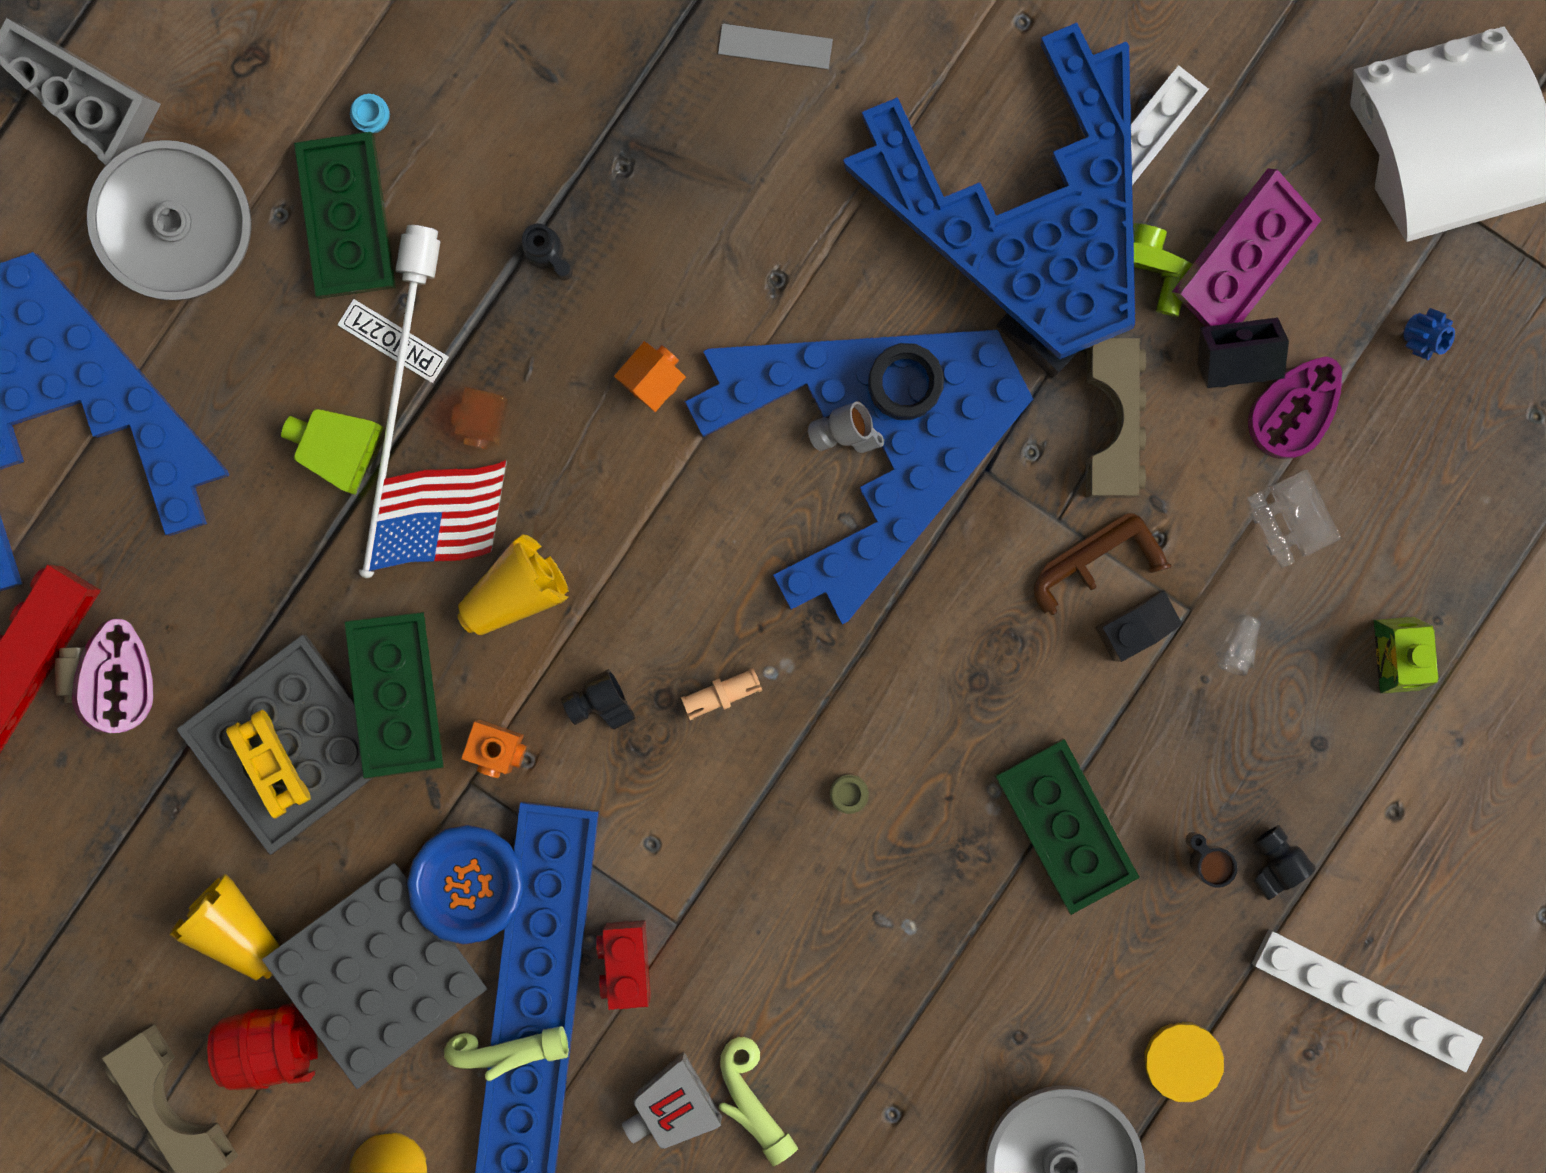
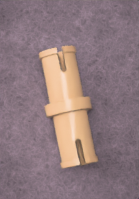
M751 668L749 671L722 682L720 678L712 681V686L688 696H683L681 700L689 719L693 720L695 717L719 707H723L724 710L730 708V703L753 693L761 692L762 687L754 668Z

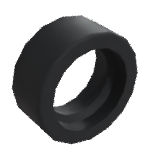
M899 343L886 348L875 359L868 375V391L873 404L884 415L896 420H913L924 416L936 405L943 391L944 373L939 360L928 349L917 344ZM900 359H911L920 363L926 370L929 378V388L925 396L919 402L911 405H900L893 402L885 394L882 386L886 368Z

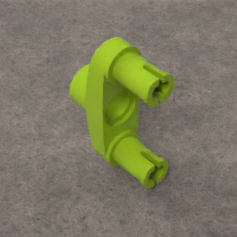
M1134 223V267L1162 274L1161 277L1165 279L1156 312L1178 317L1182 302L1172 291L1193 264L1162 250L1167 234L1166 230L1151 225Z

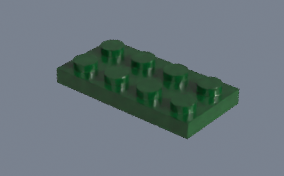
M372 132L294 143L316 297L324 299L396 288L374 134Z
M424 612L344 622L363 780L443 769L444 764Z
M1065 739L1058 740L994 775L1070 915L1140 878Z

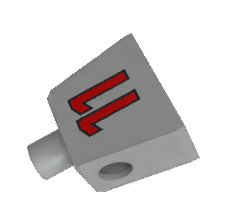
M683 1052L635 1093L633 1102L639 1113L622 1122V1127L633 1144L652 1134L659 1147L665 1149L720 1127L722 1115Z

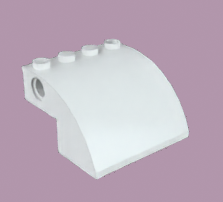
M1504 26L1354 69L1350 106L1380 155L1375 190L1406 242L1546 202V103L1528 61Z

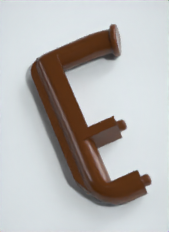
M1128 513L1046 564L1035 582L1034 596L1044 614L1048 611L1050 615L1056 614L1057 609L1055 607L1059 604L1049 589L1077 572L1086 587L1094 590L1097 587L1096 581L1086 568V565L1132 536L1150 564L1149 573L1163 571L1172 566L1167 562L1160 545L1142 518L1136 514Z

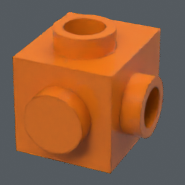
M645 341L614 375L625 388L654 412L662 406L668 397L674 394L677 387L686 378L675 367L679 360L668 349L661 345L656 350Z
M482 720L474 721L461 759L477 764L478 772L499 778L500 773H510L513 766L520 767L527 748L526 745L521 744L524 735Z

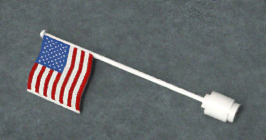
M407 225L406 234H401L396 272L403 274L402 281L409 282L410 284L363 570L359 569V574L363 578L372 577L374 574L372 570L404 563L460 561L492 552L507 460L494 465L474 469L423 470L386 478L417 284L425 285L426 279L435 278L440 241L437 240L438 231L418 225Z

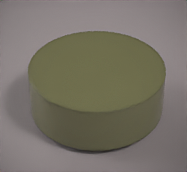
M844 774L833 781L829 795L833 806L838 811L845 814H853L865 807L868 802L869 791L866 783L859 776Z

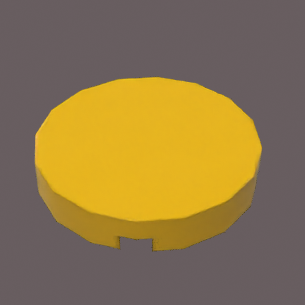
M1192 1022L1169 1024L1160 1028L1150 1038L1145 1050L1144 1062L1149 1081L1163 1096L1176 1102H1194L1207 1097L1218 1086L1224 1073V1055L1219 1042L1205 1028Z

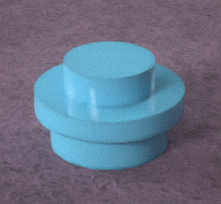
M364 94L352 103L350 118L354 126L361 132L377 133L387 125L390 111L388 105L381 97L375 94Z

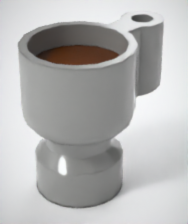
M853 402L839 407L831 412L829 418L823 417L812 421L808 427L810 441L819 451L832 448L837 443L844 446L852 445L859 453H865L884 445L882 434L873 428L871 415L861 402Z

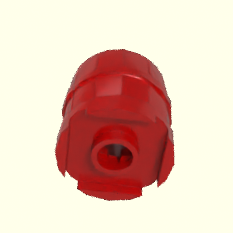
M293 1003L283 1004L279 1009L248 1010L246 1013L223 1018L211 1028L208 1036L207 1054L211 1075L219 1087H225L227 1090H261L286 1082L288 1084L310 1082L316 1071H308L310 1060L318 1059L317 1035Z

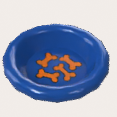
M471 825L445 829L426 841L412 861L407 882L410 906L422 926L441 940L463 945L486 941L505 929L520 908L525 886L521 862L510 844L489 829Z

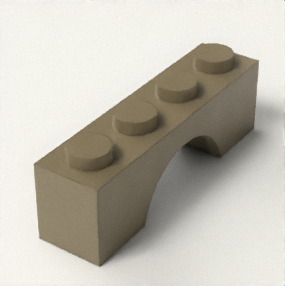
M1110 338L1086 348V382L1106 393L1112 401L1117 415V427L1110 444L1102 452L1086 459V498H1134L1139 496V489L1145 488L1146 470L1145 466H1140V450L1145 449L1146 430L1145 427H1140V411H1144L1146 407L1145 388H1140V372H1145L1146 351L1145 349H1140V338Z
M155 1024L102 1058L106 1064L105 1071L107 1076L115 1085L121 1087L127 1097L128 1109L136 1118H140L148 1130V1139L155 1150L162 1152L170 1164V1173H218L238 1157L237 1152L218 1123L198 1125L187 1122L180 1118L169 1106L165 1096L164 1081L167 1070L175 1059V1055Z

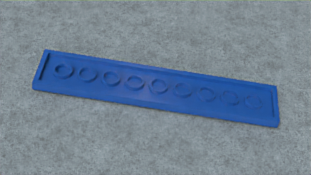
M530 802L520 803L514 852L521 862L525 886L520 908L504 931L491 1046L541 1034L544 1029L562 1026L566 1032L569 1054L567 1058L549 1062L547 1059L533 1061L505 1072L492 1081L486 1080L475 1173H556L599 811Z

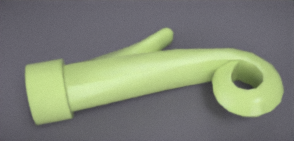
M562 1026L544 1029L541 1034L477 1049L478 1039L476 1036L469 1033H460L452 1037L444 1048V1058L448 1064L461 1069L491 1068L485 1073L487 1081H492L505 1072L533 1061L547 1059L549 1062L567 1058L569 1054L568 1040Z
M737 1037L725 1045L721 1053L720 1067L725 1084L738 1108L727 1103H720L719 1109L749 1131L762 1146V1151L770 1164L776 1166L794 1154L798 1147L789 1133L782 1131L740 1075V1073L752 1070L758 1064L760 1051L753 1040L747 1037ZM737 1050H746L749 1054V1059L743 1063L735 1062L734 1054Z

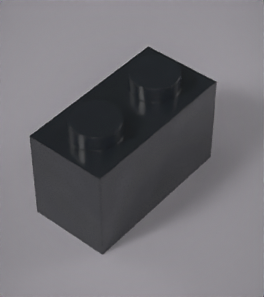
M1278 317L1200 327L1197 365L1206 387H1227L1230 385L1266 382L1268 380L1285 378L1289 339Z

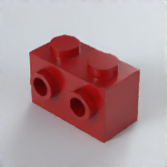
M645 920L606 923L603 928V935H597L596 939L598 959H605L606 975H600L599 977L601 999H608V1010L648 1007L651 1000L646 922Z

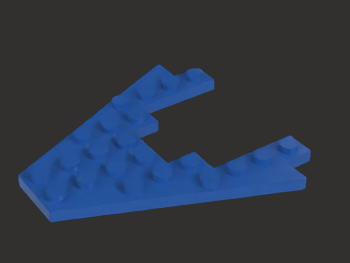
M1078 23L1041 37L1040 43L1085 136V139L1053 151L1052 159L1066 187L997 216L981 182L944 197L898 97L862 112V119L875 146L843 159L844 167L849 174L1059 359L1132 330L1135 326L1129 45L1126 41L1093 55Z
M32 252L0 263V470L24 462L12 425L82 403L93 437L99 438L131 427L165 535L172 536L207 524L195 487L228 477V470L38 254ZM0 515L1 592L22 585V581Z
M986 330L707 349L703 351L719 384L685 402L703 437L806 385L823 417L828 418L835 409L853 402H861L865 405L871 415L873 428L883 436L884 445L882 449L893 468L889 473L859 488L876 523L774 574L790 609L826 592L841 624H844L850 620L1029 405L1033 397L999 331ZM899 343L917 344L928 349L939 360L944 373L943 391L938 402L924 416L913 420H896L884 415L873 404L868 391V375L875 359L886 348ZM900 359L886 368L882 386L885 394L893 402L900 405H911L919 402L925 396L929 388V378L926 370L920 363L911 359Z

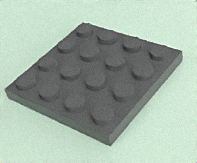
M301 635L176 729L270 855L277 852L374 779L363 780L354 698L306 635ZM261 709L270 717L274 731L311 796L309 801L301 805L295 803L286 808L287 812L276 819L266 809L226 732L228 727L237 722L242 725L251 720V715ZM259 734L249 738L253 749L263 744ZM283 779L272 784L277 794L288 790Z
M395 863L262 959L356 1089L364 1085L487 990L453 942L441 940L422 926L410 906L408 880Z

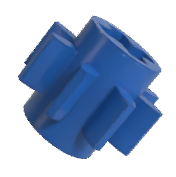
M1429 308L1426 315L1421 313L1413 315L1404 329V338L1408 341L1406 348L1413 350L1412 354L1426 360L1431 358L1432 353L1438 355L1446 353L1452 346L1455 338V329L1451 327L1453 321L1447 319L1445 313L1433 308Z

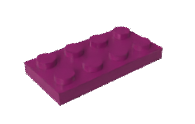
M1267 168L1176 285L1172 293L1205 327L1243 322L1322 219L1277 169Z

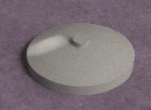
M160 140L133 146L120 153L105 166L96 179L89 196L87 227L91 244L99 260L123 285L140 294L156 299L187 300L215 290L225 283L238 269L245 257L250 242L251 213L243 188L223 162L197 146L179 141Z
M1052 1086L1023 1096L1002 1114L988 1140L985 1153V1173H1145V1159L1142 1145L1135 1129L1116 1105L1088 1089L1075 1086Z

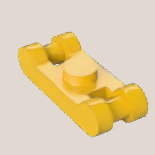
M263 709L252 714L251 720L241 725L237 722L226 729L235 751L266 809L273 818L276 819L287 812L286 808L295 803L301 805L311 799L308 788L298 776L274 731L270 717ZM259 734L263 744L253 749L249 738ZM283 779L288 790L277 794L272 784Z

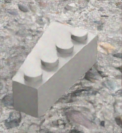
M8 18L5 19L0 29V65L25 89L33 93L52 115L57 116L79 141L86 144L97 155V158L102 163L107 165L123 151L141 144L161 105L160 103L32 29Z

